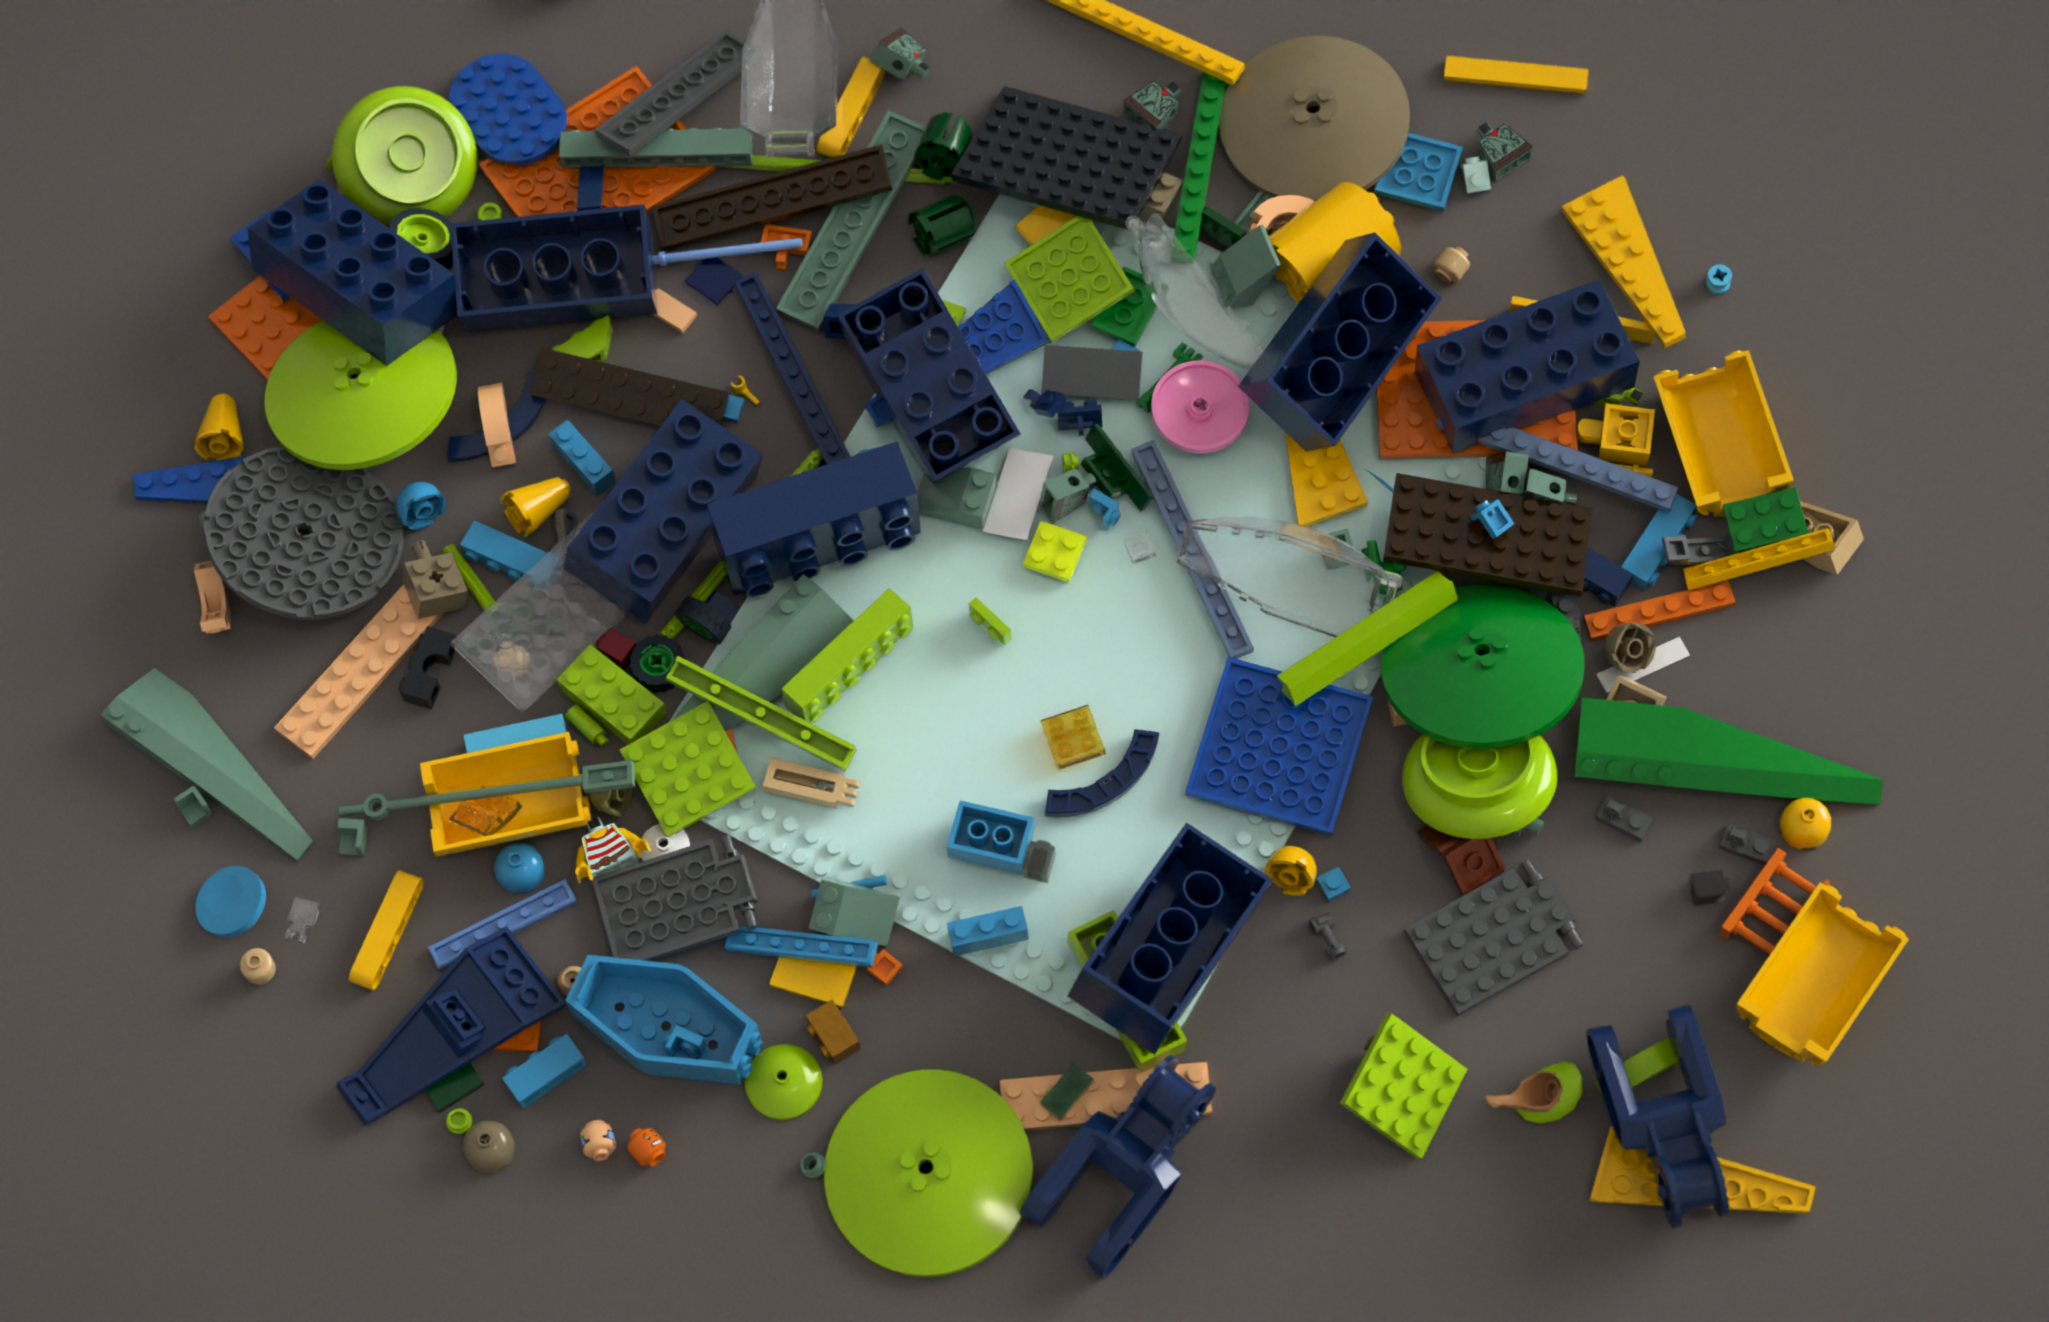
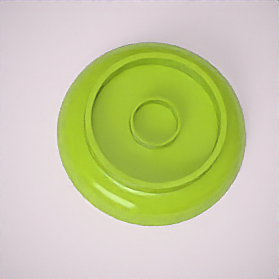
M389 87L375 91L359 100L341 120L334 136L332 147L333 170L344 196L387 227L396 214L411 208L430 209L439 212L445 217H449L468 197L477 173L478 157L476 143L464 117L443 97L417 87Z
M1421 734L1413 743L1406 756L1402 772V787L1410 808L1429 826L1455 837L1488 839L1513 833L1539 817L1554 796L1558 775L1553 753L1541 735L1512 746L1472 749L1448 745Z

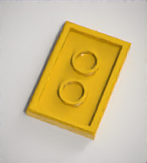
M779 957L769 985L772 988L824 1004L833 1000L838 1008L843 1009L858 966Z

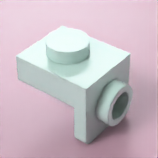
M1479 156L1466 158V163L1460 164V169L1463 170L1466 193L1491 189L1487 161L1480 160Z

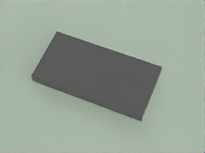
M1045 345L1041 394L1046 390L1060 392L1064 396L1138 401L1143 352Z

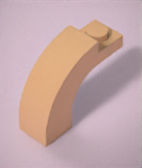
M1295 195L1271 198L1259 205L1254 211L1248 233L1259 225H1264L1268 233L1275 224L1284 225L1315 201Z
M501 382L478 387V400L492 467L516 463L503 384Z
M211 561L195 564L194 574L202 608L200 620L202 632L206 631V634L231 629V613L226 583L216 572Z

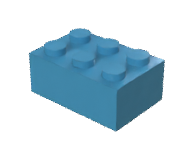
M960 800L947 843L948 857L1022 875L1035 829L1034 817Z

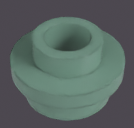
M817 1152L808 1153L801 1159V1171L808 1178H817L823 1174L826 1168V1160Z

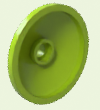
M790 1044L774 1045L761 1051L751 1061L752 1069L747 1079H745V1090L752 1106L762 1115L775 1120L795 1119L807 1113L818 1101L823 1085L822 1073L816 1059L805 1049ZM784 1073L787 1077L784 1080H779L778 1075Z

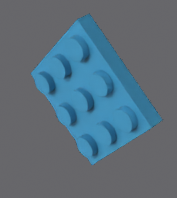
M1409 133L1404 150L1398 161L1376 183L1374 194L1444 212L1463 147Z

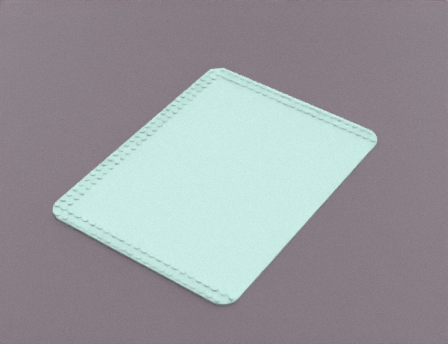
M1001 194L997 197L938 292L942 301L966 307V313L961 324L1014 280L1004 262L1031 246L1015 227L1038 206L1037 204ZM1139 219L1132 231L1098 221L1093 222L1121 269L1125 266L1167 285L1165 295L1135 347L1140 352H1143L1139 399L1174 364L1177 359L1173 357V352L1182 342L1187 344V348L1183 353L1192 348L1195 350V353L1191 358L1200 353L1203 355L1202 361L1215 362L1225 366L1242 381L1298 305L1287 292L1286 284L1273 276L1252 306L1228 309L1211 272L1212 265L1223 252L1198 241L1194 265L1170 262L1175 229L1164 225L1162 230L1159 231L1140 223ZM1095 317L1054 343L1041 325L1049 340L1046 345L1112 349L1118 340L1091 329V324ZM1045 345L986 374L1021 435L962 468H975L995 473L998 485L1009 448L1052 455L1053 459L1046 480L1063 474L1062 454L1069 453L1070 451L1073 452V455H1078V471L1083 477L1088 474L1082 467L1081 462L1083 458L1096 454L1085 440L1091 428L1084 429V436H1079L1078 429L1059 431L1058 413L1053 418L1037 415L1030 406L1032 402L1023 398L1029 389L1042 395ZM1376 389L1340 438L1368 501V506L1299 530L1284 430L1250 398L1248 422L1240 437L1230 446L1220 451L1196 454L1180 450L1169 444L1156 429L1151 412L1148 414L1144 411V407L1139 408L1136 406L1137 401L1065 396L1066 401L1074 403V407L1084 406V402L1095 399L1097 404L1101 405L1103 424L1101 428L1146 486L1147 484L1131 453V449L1152 440L1155 441L1254 647V652L1237 659L1282 672L1388 603L1387 595L1379 594L1377 583L1368 581L1361 550L1368 548L1366 542L1376 540L1380 560L1383 561L1393 493L1369 472L1381 478L1393 489L1396 473L1486 489V457L1379 459ZM865 409L844 442L850 456H854L864 449L870 450L898 441L918 493L924 473L912 457L894 424L890 421L876 428ZM1098 486L1088 491L1086 503L1053 524L1049 521L1038 503L1027 540L982 532L983 529L919 514L921 533L914 535L915 540L909 546L898 550H889L886 545L868 550V556L857 564L843 566L838 560L820 566L821 572L810 579L822 588L853 620L860 616L888 588L911 607L913 621L911 633L904 639L900 638L888 655L883 654L871 671H865L853 688H847L835 705H829L823 711L824 713L815 723L811 722V724L855 745L857 751L846 772L744 721L730 729L733 732L738 755L757 789L700 821L726 835H730L731 838L818 883L827 876L846 882H853L886 875L887 885L871 889L900 897L894 923L952 953L947 928L948 922L1022 906L1029 940L959 956L1121 1040L1114 1027L1067 997L1082 969L1067 943L1068 932L1112 910L1119 917L1186 822L1262 873H1264L1266 864L1273 852L1285 846L1296 826L1185 796V790L1229 656L1153 497L1142 512H1140L1127 494L1114 498L1113 500L1119 502L1121 516L1116 525H1111L1107 531L1102 529L1101 520L1104 514L1098 515L1089 506V495L1092 490L1096 489L1101 492ZM1040 521L1087 536V542L1070 583L1023 567V561ZM1348 529L1354 548L1353 563L1329 568L1323 549V536L1326 533ZM1406 565V569L1401 572L1403 589L1396 592L1397 597L1435 573L1436 570ZM791 576L773 582V589L764 595L747 597L731 622L732 628L721 644L716 646L703 669L713 673L738 643L797 581H794ZM975 597L1011 629L1012 639L1005 646L999 640L997 642L994 641L982 624L977 625L970 618L969 603ZM1383 649L1330 685L1370 695L1381 676ZM689 692L686 694L670 721H672L693 694ZM780 695L770 702L790 712L785 707L783 696ZM1134 729L1159 732L1157 748L1149 767L1140 780L1121 798L1101 809L1082 815L1069 817L1045 816L1048 790L1084 788L1096 783L1097 780L1104 777L1120 764L1130 746ZM771 757L844 774V778L859 781L860 786L858 789L849 787V789L858 792L857 797L846 796V798L855 801L854 807L838 804L837 809L764 792L762 785ZM818 782L817 785L819 790H822L823 785H826L827 788H834V785L824 782ZM960 800L1034 817L1035 829L1022 875L948 857L947 843ZM1214 970L1177 1022L1180 1028L1191 1013Z

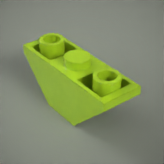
M609 316L596 319L590 327L576 332L568 341L554 346L551 350L600 362L605 361L613 332Z

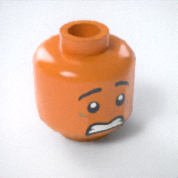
M638 1128L629 1136L628 1152L639 1165L653 1167L665 1157L666 1143L653 1128L643 1130Z

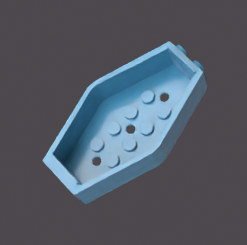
M587 955L565 1000L572 1017L640 1072L652 1076L740 1085L742 1079H747L752 1069L750 1062L754 1055L757 1056L760 1053L763 1045L756 1022L691 970L679 964ZM623 1004L625 1008L623 1011L617 1012L615 1010L616 1005ZM664 1023L671 1024V1028L668 1031L662 1030L661 1027ZM678 1025L704 1037L706 1047L702 1054L695 1051L692 1054L681 1049L679 1044L671 1057L666 1054L665 1046L663 1045L665 1037L669 1031L673 1032L675 1026ZM716 1042L718 1047L715 1050H710L708 1048L709 1043Z

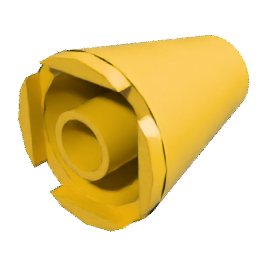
M219 394L212 397L194 441V449L197 454L206 460H209V457L216 458L217 460L240 457L244 448L236 402L227 394Z
M555 477L507 491L501 495L500 502L501 504L504 502L507 509L503 511L511 526L518 533L523 531V537H527L570 498L569 492H571V487L565 479Z

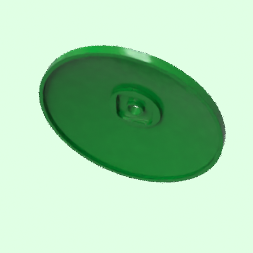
M1500 585L1456 587L1457 601L1391 643L1382 651V683L1389 702L1405 722L1420 733L1436 741L1463 748H1502L1516 745L1541 735L1556 725L1569 712L1579 696L1584 679L1583 647L1578 634L1568 619L1554 606L1540 597L1516 588ZM1485 650L1488 654L1481 656L1476 654V652Z

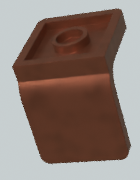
M1428 824L1417 832L1420 839L1442 856L1457 889L1464 895L1487 883L1505 870V866L1492 838L1466 839L1440 832Z

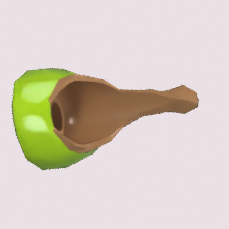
M1563 1061L1546 1066L1521 1081L1519 1087L1513 1093L1498 1096L1488 1095L1484 1101L1490 1108L1504 1107L1517 1109V1112L1527 1121L1542 1124L1560 1120L1574 1110L1581 1097L1582 1076L1575 1064Z

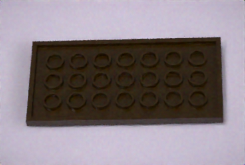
M1396 473L1383 561L1581 597L1593 508ZM1498 499L1514 522V525L1498 537L1492 539L1479 518L1472 521L1470 516L1476 512L1475 507L1481 502L1488 500L1490 503Z

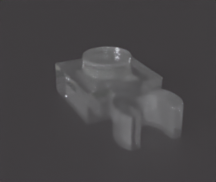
M295 897L287 919L289 924H293L286 931L285 937L287 941H291L292 936L298 933L300 934L298 942L301 945L305 943L307 938L305 929L314 928L321 908L320 903Z

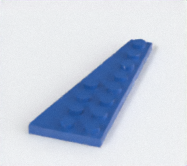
M1016 280L1011 281L1008 286L995 294L982 308L980 307L969 319L958 326L985 374L1049 342ZM877 395L865 405V409L876 428L891 421Z
M248 456L133 474L135 498L142 501L165 502V500L182 501V503L205 502L207 504L213 489L228 470L231 471L242 463V460Z

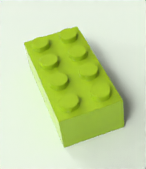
M591 644L557 678V683L562 693L627 745L649 734L667 715L665 705L661 700Z

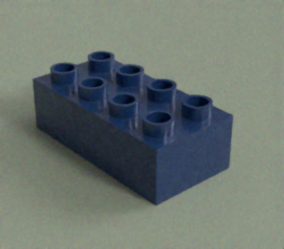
M320 179L305 187L304 190L247 228L252 270L386 366L457 316L455 274Z
M644 204L450 223L457 317L465 333L591 321L599 318L602 319L607 315L611 319L658 314L651 227Z
M1375 232L1347 239L1238 387L1305 451L1334 447L1442 298Z
M1600 279L1417 345L1415 373L1437 420L1440 418L1443 424L1442 432L1452 453L1455 454L1479 445V439L1489 436L1492 432L1502 428L1508 429L1513 427L1520 430L1635 388L1640 360Z
M681 399L570 543L564 569L646 624L713 535L707 504L745 492L757 477L763 454Z
M898 441L707 504L715 546L732 593L737 595L745 592L747 597L764 595L773 589V582L791 576L794 581H797L803 574L809 579L814 578L821 572L820 566L838 560L843 566L857 564L868 556V550L886 545L889 550L905 548L914 542V535L921 533L918 493Z
M1186 822L1085 963L1067 997L1155 1055L1255 911L1273 879Z

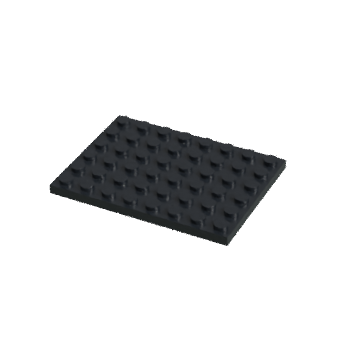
M1004 86L951 173V181L1132 231L1182 141V134L1161 128L1155 129L1147 124Z

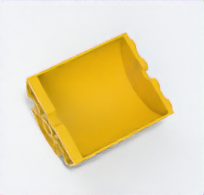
M1341 182L1269 235V239L1281 264L1274 276L1286 284L1287 292L1299 304L1347 239L1375 232L1400 256L1402 246L1393 224L1394 218L1388 211L1383 209L1374 193H1368L1356 184Z

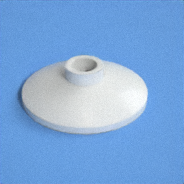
M657 824L649 828L641 838L646 840L651 851L644 850L640 854L642 860L645 861L689 847L690 841L684 830L671 837H667L661 825ZM662 841L668 842L666 847L659 846Z

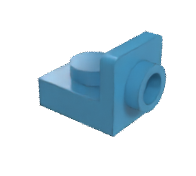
M1096 489L1092 490L1089 495V506L1098 515L1104 514L1101 520L1102 529L1107 531L1111 525H1116L1121 516L1119 502Z
M1498 499L1490 503L1488 500L1481 502L1475 507L1476 512L1470 516L1472 521L1479 518L1492 539L1498 537L1514 525V522Z
M678 1025L675 1026L673 1032H668L663 1043L666 1054L671 1057L679 1044L681 1049L692 1054L694 1051L702 1054L706 1047L704 1037Z

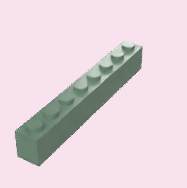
M718 127L710 129L687 128L686 130L667 128L629 157L597 138L595 130H569L567 132H560L559 158L562 169L604 165V168L752 165L753 139L751 129L744 127H735L734 129H721Z

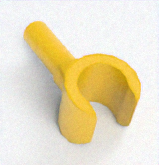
M737 376L741 383L740 385L736 386L730 382L735 394H743L755 406L760 404V401L747 389L745 379L742 376Z

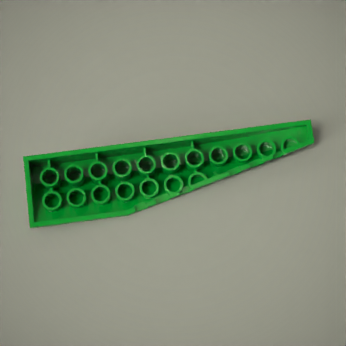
M1581 698L1573 771L1574 777L1797 799L1813 798L1822 801L1880 805L1882 778L1849 768L1804 750L1796 749L1765 736L1743 730L1737 726L1715 720L1709 716L1701 715L1684 707Z

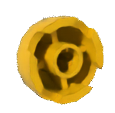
M1813 798L1793 800L1785 807L1779 820L1783 839L1790 846L1799 850H1803V848H1818L1826 841L1831 831V816L1828 809L1821 802Z
M1283 846L1273 852L1266 864L1264 874L1273 879L1270 884L1271 886L1274 883L1284 888L1282 893L1299 896L1306 894V891L1313 887L1316 880L1317 867L1312 855L1306 850L1296 846Z

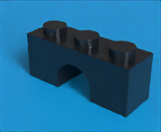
M427 626L424 634H420L417 642L418 650L415 655L411 656L408 664V674L402 678L399 685V691L405 702L432 710L441 687L437 678L428 676L426 672L430 666L436 663L450 666L459 645L455 634Z

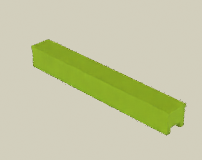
M1436 571L1277 675V678L1283 685V694L1296 707L1458 600L1453 582L1449 581L1439 571Z
M677 656L671 671L666 676L667 682L705 701H709V703L844 772H846L857 751L855 745L680 656Z

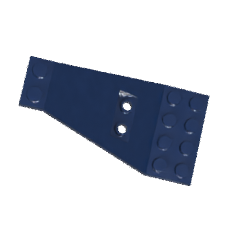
M506 926L466 947L361 1069L338 1081L336 1088L366 1126L392 1112L521 1031L564 1009L566 1002ZM462 1027H467L469 1030H463Z

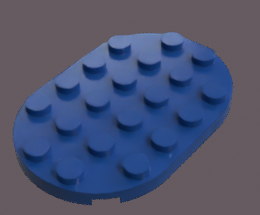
M511 54L482 56L464 67L455 77L450 88L449 102L464 117L472 131L476 146L490 160L502 165L504 163L517 164V166H525L541 161L559 147L560 132H565L566 125H568V116L564 104L536 68L527 60Z

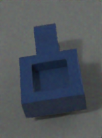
M1029 389L1023 396L1024 399L1032 402L1030 406L1037 415L1052 418L1067 400L1062 393L1046 390L1040 395L1036 391Z

